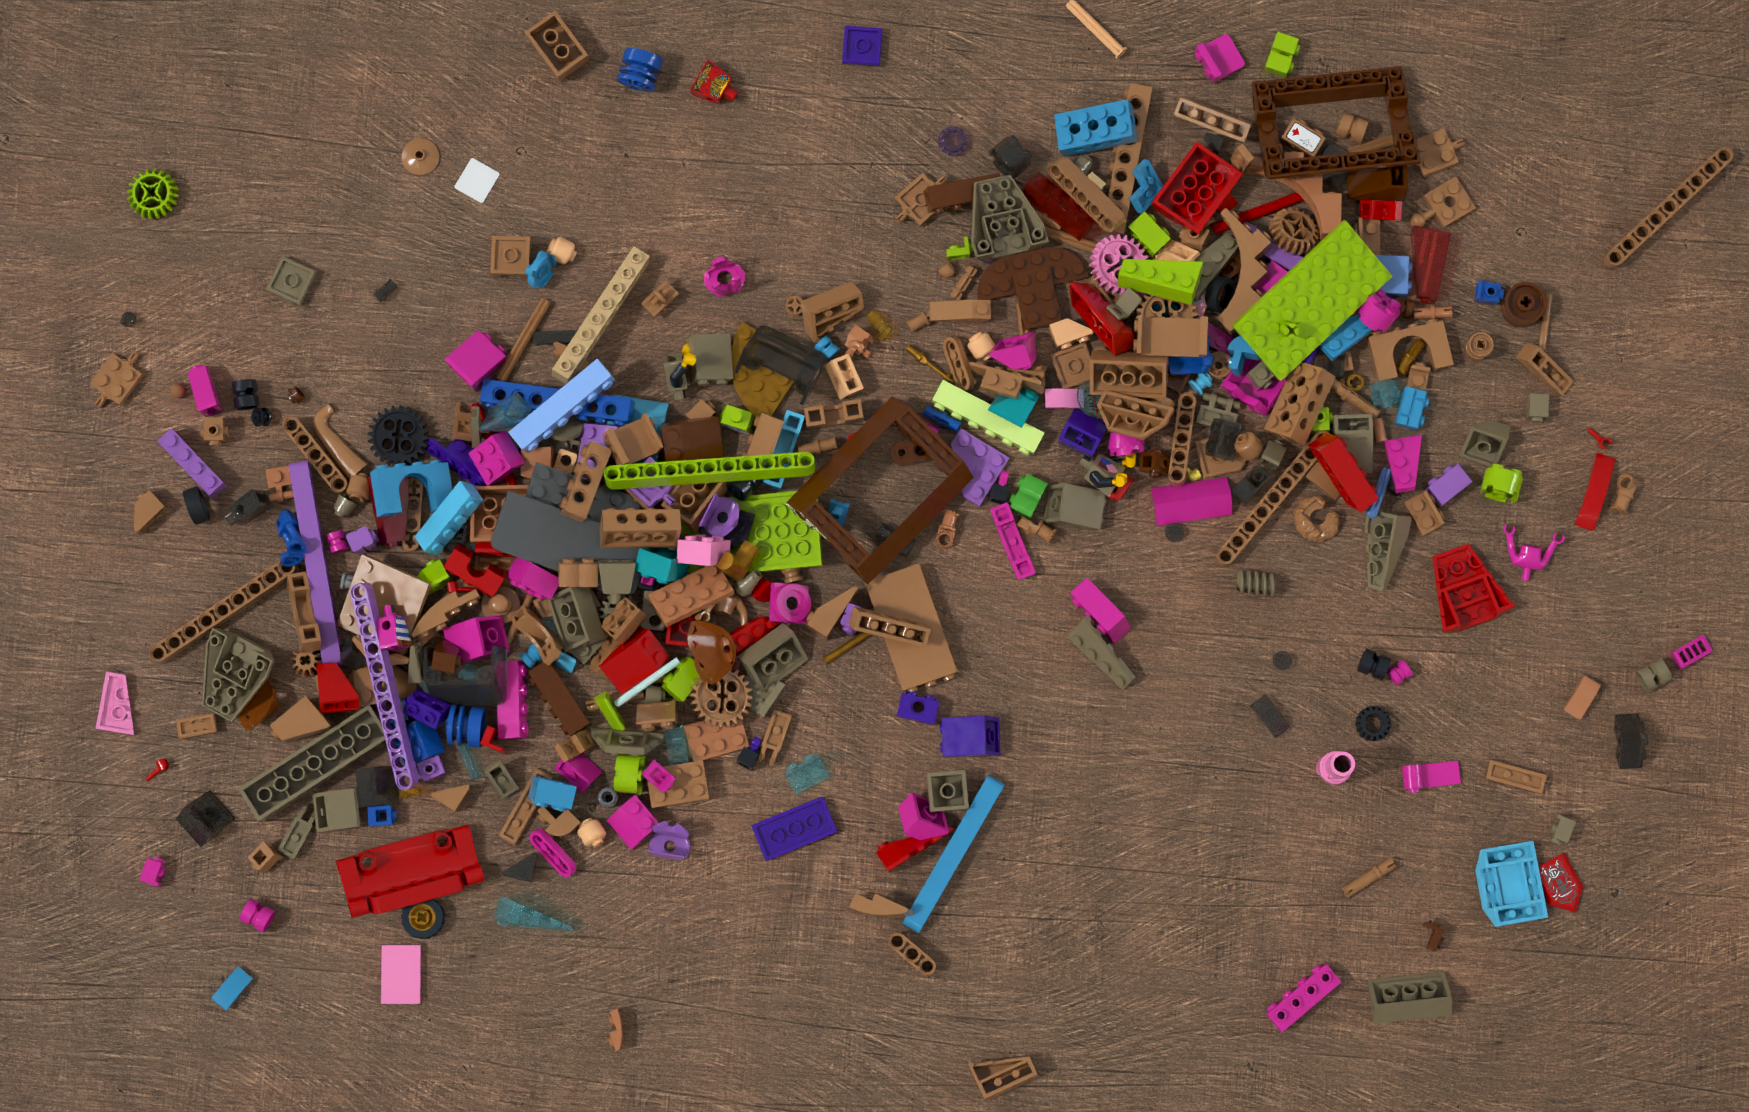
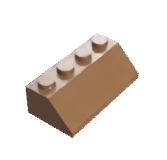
M1092 351L1090 357V395H1102L1104 390L1130 397L1166 399L1169 357L1138 356L1137 353L1121 352L1114 356L1111 351Z

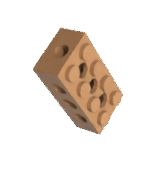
M1301 362L1289 373L1264 430L1277 438L1305 446L1336 376L1321 367Z
M615 508L602 510L599 526L600 548L677 547L681 534L680 509L646 508L644 510H636L635 508H627L625 510H616Z

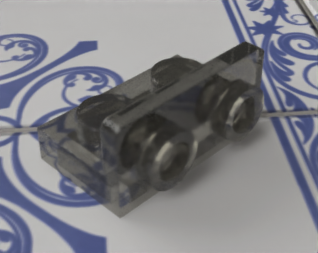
M1214 418L1210 426L1209 440L1205 445V455L1233 462L1236 453L1234 445L1243 425Z

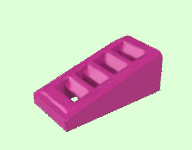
M1701 635L1671 652L1670 655L1678 669L1681 670L1713 650L1705 636ZM1700 640L1706 649L1704 652L1698 644ZM1693 644L1695 645L1696 649L1698 650L1699 655H1696L1695 651L1693 650V648H1692V645H1693ZM1686 648H1688L1690 653L1692 654V659H1690L1688 653L1686 652ZM1682 651V653H1683V655L1685 656L1687 662H1684V661H1683V659H1682V657L1680 656L1679 652Z

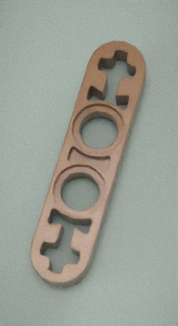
M416 478L409 479L408 505L412 500L419 502V507L416 510H410L407 505L406 532L418 533L422 525L424 485ZM415 481L420 485V488L416 489V495H420V498L415 496L409 497V494L413 495V489L410 485H413ZM410 519L417 520L418 525L415 529L407 527V522ZM405 534V540H402L403 548L408 552L417 551L420 544L415 539V535H413V541L416 542V545H412V548H409L406 542L410 541V535Z

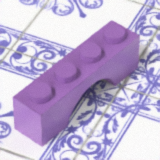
M172 428L158 440V443L211 498L214 499L227 486Z

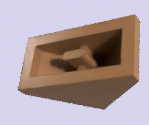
M468 784L432 792L431 796L457 812L471 791V785Z

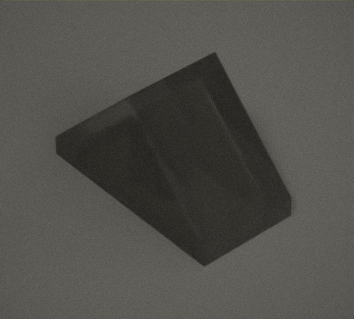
M532 853L503 871V876L532 883L538 860L537 853Z

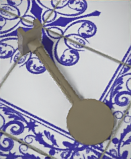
M471 407L472 448H476L481 444L482 433L510 431L519 423L481 422L479 407ZM571 416L564 426L557 427L553 431L554 433L550 438L559 441L573 440L582 434L583 422L577 420V417Z

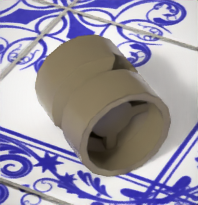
M1661 658L1650 663V667L1644 666L1636 671L1637 679L1647 693L1658 688V684L1664 685L1672 680V675Z

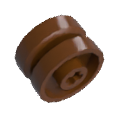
M1532 282L1515 284L1506 292L1501 301V312L1504 319L1515 327L1525 328L1533 325L1539 320L1546 309L1547 299L1545 293Z

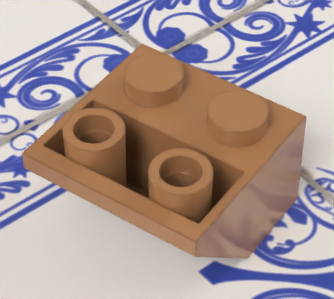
M625 597L617 603L612 614L604 619L601 627L613 639L624 645L648 615Z

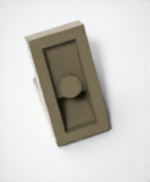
M500 759L483 769L502 799L519 789L505 764Z

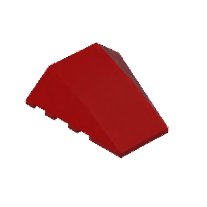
M1469 544L1432 556L1443 633L1460 632L1494 620L1515 608L1514 603L1509 600L1505 591L1497 584L1492 574L1488 572Z

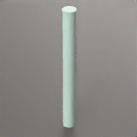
M676 657L616 699L614 701L617 707L623 705L681 663L680 660Z

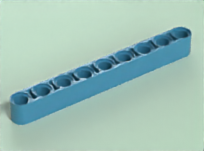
M988 774L910 910L914 911V914L905 917L902 924L917 933L920 932L1002 791L1004 783Z

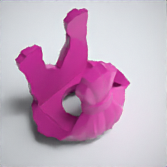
M723 256L713 260V266L704 273V284L707 289L716 294L717 297L741 291L746 274L740 265L729 261L727 257ZM722 271L729 272L732 275V281L728 284H720L717 281L719 273Z

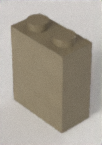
M693 334L688 338L689 353L696 355L694 366L690 365L691 383H698V386H706L709 383H716L718 386L727 385V382L733 379L730 334Z

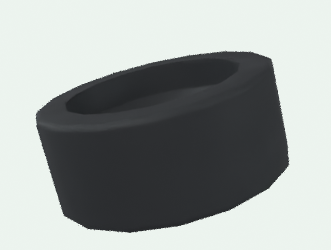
M1224 276L1215 277L1206 288L1205 303L1211 311L1222 313L1233 298L1238 283L1234 279ZM1226 286L1225 298L1223 302L1219 304L1220 292L1222 288Z
M196 486L184 490L183 498L193 523L198 525L209 521V511L199 487Z

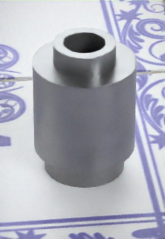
M604 788L599 792L598 801L602 806L612 808L618 803L619 796L612 788ZM607 795H612L613 799L611 802L606 801Z

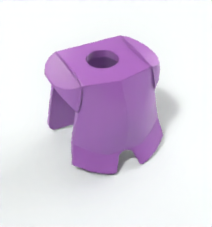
M715 493L699 526H704L713 536L725 537L738 525V504L730 498L718 497ZM721 512H725L728 515V520L725 523H720L717 519L718 514Z
M664 821L652 827L654 834L650 839L648 853L655 857L682 861L688 856L690 851V841L687 838L689 832L682 825L676 823L673 826ZM667 841L675 843V849L672 852H668L664 848Z

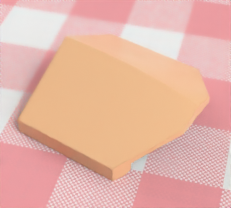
M1171 240L1155 254L1156 260L1194 261L1200 255V252Z

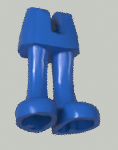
M288 509L281 511L279 519L276 521L278 535L284 539L287 551L280 556L281 564L283 566H294L304 559L303 554L307 553L308 550L305 541L302 540L297 531L298 520Z

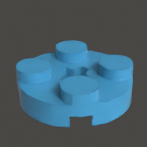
M543 250L537 254L533 264H530L525 271V274L528 275L527 281L529 286L538 289V287L543 288L547 285L554 273L551 271L552 266L556 267L554 255Z

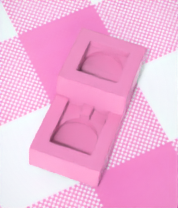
M1045 389V409H1083V389Z

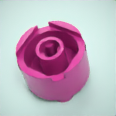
M1380 288L1377 292L1368 296L1366 302L1355 312L1356 314L1360 313L1361 317L1359 319L1367 327L1376 332L1380 329L1382 330L1381 333H1385L1400 315L1399 308L1401 304L1397 300L1388 297L1384 290Z

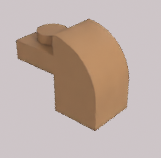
M540 807L537 810L540 814L538 818L545 825L547 823L550 824L545 831L556 837L570 835L581 823L569 809H566L557 819L545 807Z

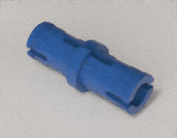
M927 405L923 416L937 422V425H943L955 433L958 432L962 424L961 421L948 416L947 412L944 411L942 413L930 405Z

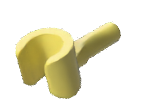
M1187 468V475L1192 482L1201 478L1197 468L1193 471Z

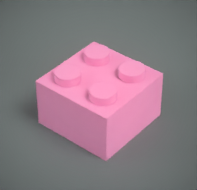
M706 534L686 535L685 539L678 540L677 563L706 566L717 565L725 551L730 552L731 540L723 539L719 535L707 537Z

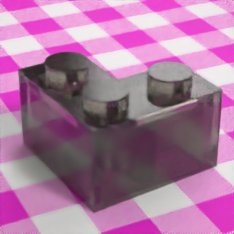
M1638 713L1617 714L1614 720V733L1617 740L1616 760L1619 769L1642 768L1643 760H1646L1645 745H1648V735L1644 734V722L1640 721Z

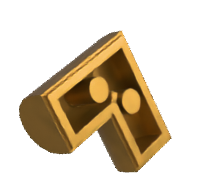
M745 540L735 556L726 550L716 567L734 580L742 581L761 550Z

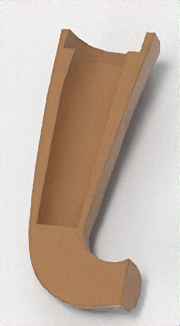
M327 403L317 412L314 418V430L328 455L349 481L351 476L357 475L359 471L370 464L328 427V419L335 412Z

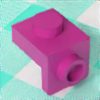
M655 760L642 773L662 793L669 790L676 780L674 776Z

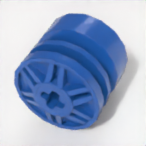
M626 48L622 63L629 67L619 68L621 74L617 75V82L637 91H655L656 85L654 83L657 82L658 78L651 73L660 72L663 59L646 50Z
M451 705L446 721L447 744L454 745L455 738H457V746H461L464 738H467L468 747L481 748L482 745L480 743L485 733L486 709L472 707L469 715H466L465 706H461L458 714V706Z

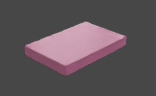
M382 945L381 1004H421V945Z

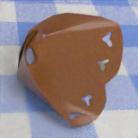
M692 621L688 630L687 640L689 649L694 655L695 669L703 680L709 684H714L720 681L732 668L736 656V645L724 628L704 621ZM694 626H696L697 631L693 634ZM726 645L730 647L729 653L724 651Z
M266 680L240 713L239 720L245 729L252 730L279 708L274 685L272 686Z

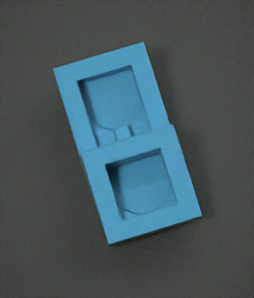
M237 967L211 999L227 1011L239 998L243 990L252 982L253 978L240 967Z

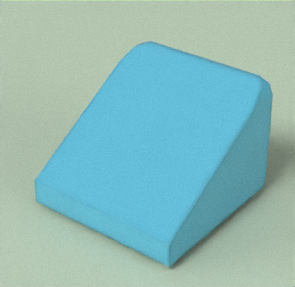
M564 652L560 654L555 662L558 668L569 674H572L578 664L576 659Z

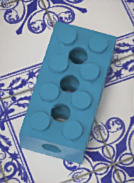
M1128 99L1054 115L1058 148L1065 157L1138 142L1133 105Z

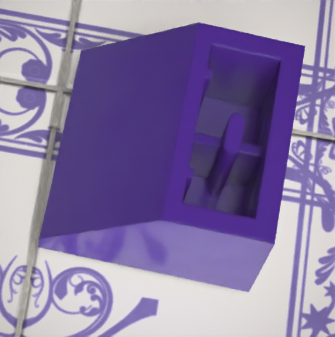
M1074 408L1058 439V443L1092 459L1107 427L1104 422Z

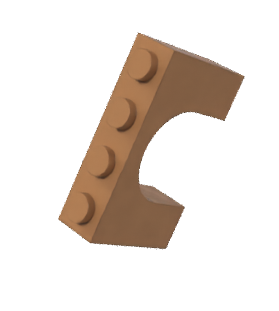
M1432 319L1426 321L1425 325L1419 326V323H1414L1402 330L1400 327L1389 329V332L1384 334L1381 333L1382 331L1371 333V336L1366 341L1377 384L1394 381L1398 378L1393 350L1398 342L1405 339H1419L1424 343L1429 355L1432 372L1451 368L1454 363L1444 322Z

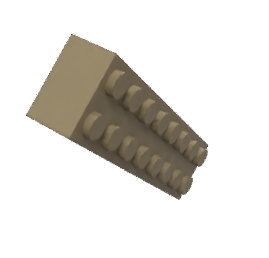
M367 705L238 788L258 822H264L385 744L386 740L381 719L371 705Z

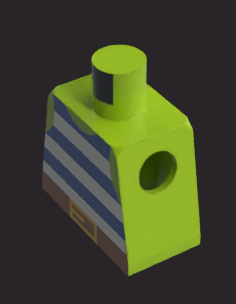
M725 405L719 418L720 427L749 436L750 433L753 434L755 428L753 423L756 416L749 411Z

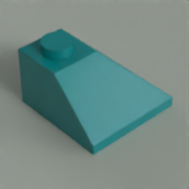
M1022 387L1017 399L998 394L988 411L1022 428L1040 396L1032 389Z

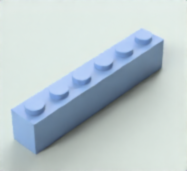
M596 359L508 433L526 453L535 450L539 446L538 443L551 437L557 427L564 426L568 422L569 417L580 413L586 403H591L598 397V393L609 389L615 378L603 363Z

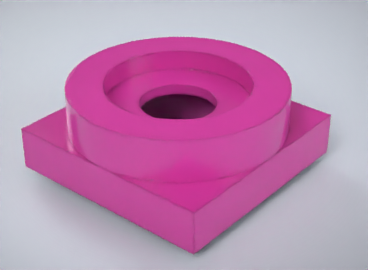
M771 583L769 621L807 624V615L811 609V598L808 593L809 586ZM791 596L795 597L798 602L794 610L789 609L786 603L787 599Z

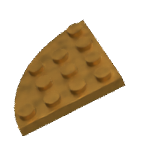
M742 322L736 332L731 348L732 380L740 400L749 412L755 416H760L761 412L773 416L807 361Z

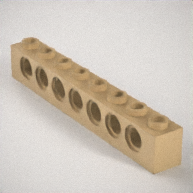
M633 246L552 368L553 377L564 384H567L574 378L648 266L650 260L648 254Z

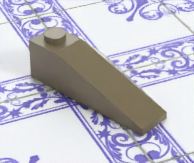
M1381 510L1378 511L1375 519L1366 516L1364 528L1365 534L1368 537L1366 551L1369 553V562L1367 564L1369 588L1386 591L1408 538L1412 517Z

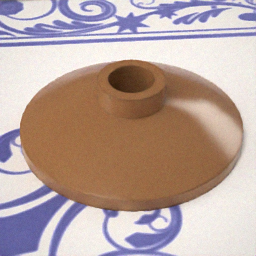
M417 138L405 145L401 155L402 163L411 174L417 176L427 175L437 167L439 151L430 140ZM417 153H423L422 158H417Z

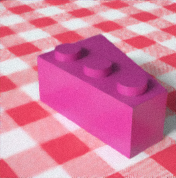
M1088 578L1070 592L1073 598L1071 602L1078 609L1082 608L1085 612L1084 615H1088L1091 618L1090 622L1093 621L1101 633L1106 635L1113 644L1131 629L1126 617Z

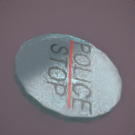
M1090 380L1083 382L1077 391L1079 407L1090 417L1097 418L1101 416L1097 403L1102 395H1090Z

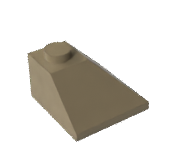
M1493 420L1472 424L1459 456L1492 467L1493 464L1498 463L1509 438L1510 426Z

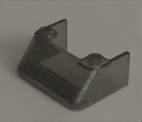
M762 325L759 326L745 345L734 372L738 374L743 365L749 370H757L761 366L771 369L795 381L794 388L799 394L803 395L800 404L804 405L811 395L827 363L828 357L823 352L769 326Z
M492 646L491 665H483L478 669L476 681H442V671L431 669L435 648L424 647L423 679L430 695L458 707L501 706L505 702L507 648Z

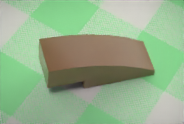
M855 893L849 908L857 912L881 918H902L914 914V911L877 894L874 895L872 900H869Z

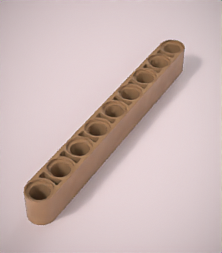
M1728 147L1719 148L1605 255L1603 260L1605 266L1609 269H1615L1622 264L1733 159L1732 150ZM1720 153L1726 156V161H1722L1719 158ZM1705 166H1710L1713 169V173H1707ZM1697 179L1700 185L1694 186L1691 180ZM1678 192H1684L1686 199H1681L1678 196ZM1664 205H1671L1672 212L1666 211ZM1651 217H1656L1659 220V224H1653ZM1637 230H1643L1645 237L1638 236ZM1624 242L1630 243L1632 249H1631V250L1625 249L1624 246H1623V243H1624ZM1610 255H1615L1618 258V262H1612Z
M1321 430L1314 435L1216 555V561L1219 565L1228 566L1233 562L1316 462V457L1308 459L1305 456V451L1310 450L1308 445L1327 431ZM1300 465L1303 472L1300 474L1295 473L1293 466ZM1287 479L1291 484L1290 488L1282 487L1281 480ZM1270 494L1278 496L1279 500L1277 503H1272L1269 500ZM1257 509H1264L1266 511V517H1259L1257 515ZM1246 523L1253 524V532L1245 530L1244 526ZM1233 538H1240L1242 546H1234L1232 543ZM1223 552L1228 553L1230 560L1227 562L1222 561L1220 554Z
M281 561L277 562L155 644L149 651L150 658L160 664L169 661L209 634L212 628H218L286 582L287 574L298 572L297 564L292 566L290 572H284V566L281 564ZM271 574H276V581L274 583H268V576ZM254 585H260V591L257 594L252 593ZM243 595L244 602L241 605H237L236 598ZM223 606H227L228 613L221 616L220 609ZM207 617H211V625L205 627L204 619ZM190 628L196 629V634L193 637H188V630ZM178 638L180 645L177 648H173L171 645L172 641ZM159 649H162L164 652L161 659H157L155 656Z

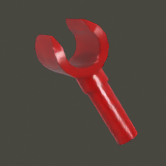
M1591 428L1587 430L1598 441L1600 449H1607L1603 446L1604 440L1608 444H1612L1611 439L1602 438Z
M457 581L447 583V590L450 594L454 591L458 593L474 590V588L458 587Z
M166 758L155 762L158 768L154 769L145 778L147 781L151 780L159 772L169 768Z

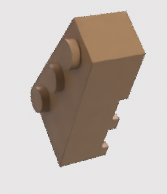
M1030 1057L968 1064L985 1102L1038 1078Z

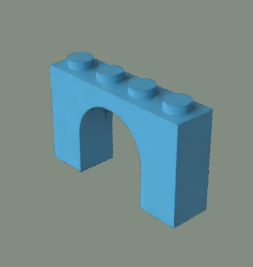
M441 460L430 461L429 464L414 462L411 466H406L405 463L395 464L394 467L379 465L370 472L377 518L396 516L402 512L399 485L404 477L416 478L425 486L430 513L435 512L452 491L448 462L441 463Z

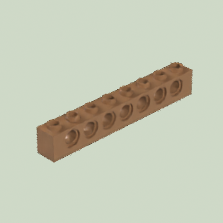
M1130 83L1129 88H1125L1123 99H1128L1130 103L1136 101L1141 106L1138 109L1133 108L1134 118L1137 123L1136 133L1138 142H1134L1132 145L1124 144L1113 148L1112 154H1116L1115 161L1110 163L1109 172H1112V177L1107 179L1105 189L1109 191L1108 198L1124 213L1126 221L1130 206L1129 198L1132 195L1135 180L1132 171L1138 165L1153 88ZM1127 156L1130 162L1122 163L1120 157ZM1123 174L1126 176V180L1120 182L1116 176ZM1115 192H1119L1123 198L1116 200L1112 195ZM1126 221L1112 232H1106L1101 228V233L1115 236L1120 234L1123 237Z

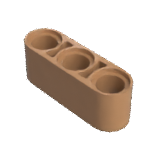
M893 933L890 936V947L920 973L931 975L935 971L936 964L933 959L903 934ZM894 936H900L903 939V944L900 947L893 946L892 938ZM911 948L916 949L918 952V956L914 960L909 959L906 955L907 951ZM924 961L932 963L933 969L930 972L922 970L921 966Z

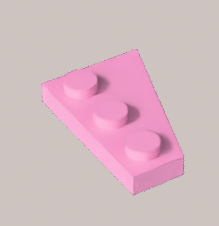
M106 672L96 729L134 735L126 675Z

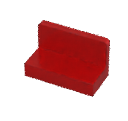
M487 726L480 744L506 754V750L493 745L498 730Z

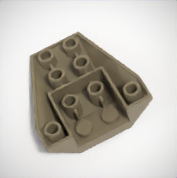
M1011 175L974 182L971 243L977 259H1000L1029 252L1049 242L1044 223Z
M212 628L206 644L202 706L230 722H234L268 679L275 661L271 652L240 634Z

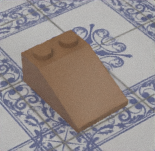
M854 586L820 606L815 612L812 610L806 619L808 629L828 640L845 614L847 605L852 603L858 594V588Z

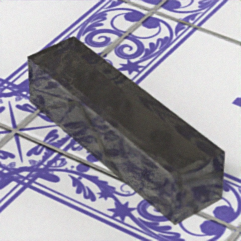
M578 330L533 332L534 346L554 345L553 343L556 341L561 344H569Z

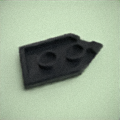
M739 510L738 525L723 537V539L731 540L730 550L743 544L745 540L748 541L755 514ZM721 512L718 514L717 519L720 523H725L728 520V515L725 512ZM704 526L699 527L700 534H706L707 537L713 536Z

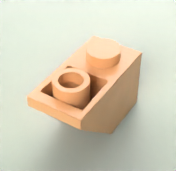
M1068 318L1049 325L1056 349L1061 348L1064 350L1070 348L1072 343L1078 341L1080 344L1087 342L1093 335L1092 329Z

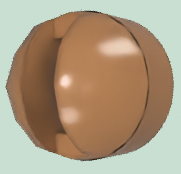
M949 261L938 272L941 276L949 278L954 274V267Z
M173 383L171 398L183 397L185 394L184 386L179 383Z

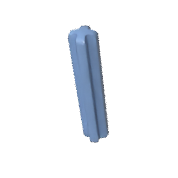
M1386 467L1382 468L1375 487L1379 500L1369 506L1366 516L1375 519L1391 477V471Z

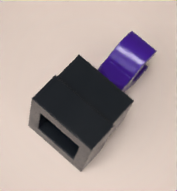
M755 736L749 749L743 748L736 760V764L752 771L759 755L755 752L759 748L762 739Z

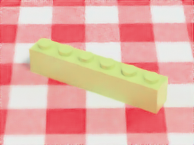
M942 380L932 399L936 409L942 412L944 410L951 412L953 418L960 421L961 419L968 421L969 426L974 429L981 428L985 430V434L992 438H995V436L1002 439L1001 442L1009 447H1012V445L1018 447V451L1026 456H1029V454L1034 455L1044 436V432L1027 423L1021 428L988 411L991 404L945 380Z

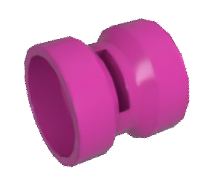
M343 530L325 535L326 541L330 543L329 550L331 554H338L349 549L348 543L344 540L345 534Z
M1404 660L1398 662L1397 667H1391L1387 671V675L1396 686L1400 685L1404 678L1408 679L1413 676L1411 669Z

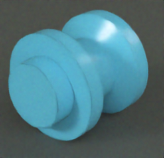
M1199 373L1197 380L1188 381L1192 389L1200 396L1203 395L1202 389L1206 386L1209 388L1213 386L1211 383L1213 379L1208 373Z

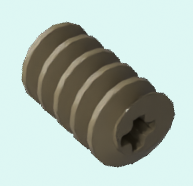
M1239 569L1236 576L1235 592L1239 588L1240 593L1243 594L1244 590L1247 589L1248 595H1251L1252 591L1255 590V594L1258 596L1260 591H1262L1264 597L1270 592L1271 598H1273L1276 578L1274 579L1273 573H1270L1266 578L1265 572H1262L1259 577L1257 571H1254L1251 576L1250 570H1247L1245 575H1243L1242 569Z

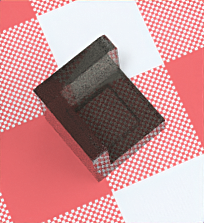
M351 636L340 646V662L356 671L366 662V658L355 647L352 641L353 636Z

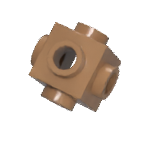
M223 417L204 418V427H201V438H204V441L209 443V446H221V443H226V437H229V426H226V420Z

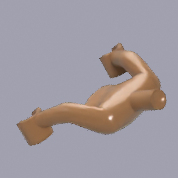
M727 579L733 588L734 580ZM734 594L705 608L704 611L696 613L695 619L697 621L701 620L703 616L702 621L708 622L712 609L715 613L732 616L733 610L736 607L740 613L741 626L748 623V612L740 596Z

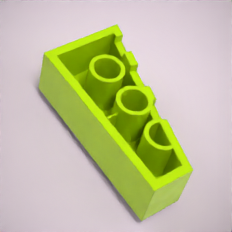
M1124 259L1118 274V286L1126 289L1131 287L1134 291L1192 305L1202 276L1203 262Z

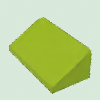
M605 691L595 696L594 700L611 728L620 731L625 730V721L609 694Z

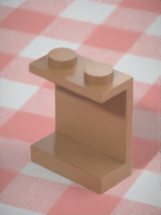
M647 413L643 414L640 419L614 430L612 427L602 435L607 447L612 449L611 455L616 465L634 464L662 450L663 439L659 434L657 435L654 429V421L651 417H648Z

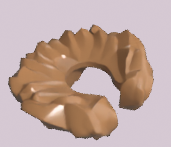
M1313 495V497L1299 500L1298 506L1293 511L1296 530L1304 538L1314 542H1323L1325 539L1334 537L1338 532L1340 523L1336 510L1328 512L1324 523L1316 525L1311 521V513L1326 506V500L1320 495Z

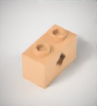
M849 353L833 359L825 365L840 400L864 389Z

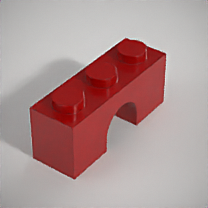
M457 543L443 568L450 575H457L462 578L463 582L467 585L477 587L482 594L493 597L505 579L507 572L490 563L485 571H475L470 565V560L474 553Z

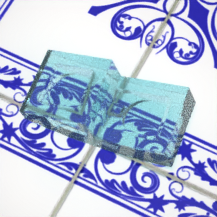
M684 725L676 726L672 730H665L669 765L689 763Z

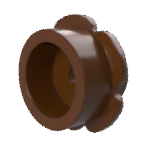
M297 386L288 389L289 394L287 396L289 400L294 404H301L305 398L303 392Z

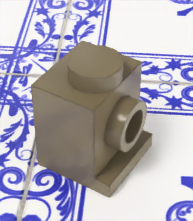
M1559 814L1555 815L1554 819L1557 822H1553L1549 833L1552 834L1550 842L1561 846L1562 843L1567 844L1569 842L1576 821Z

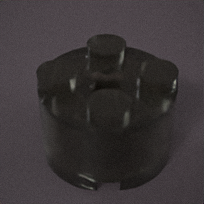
M1011 135L1010 137L1006 136L989 150V156L993 155L995 159L993 164L1004 176L1011 175L1015 179L1031 166L1030 159L1032 155L1027 149H1023L1019 145L1020 142L1014 135Z

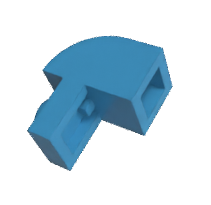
M1241 336L1232 340L1227 350L1231 355L1229 368L1233 375L1241 376L1245 359L1261 360Z

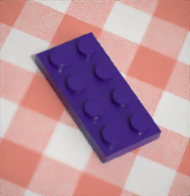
M823 796L751 825L765 861L837 833Z

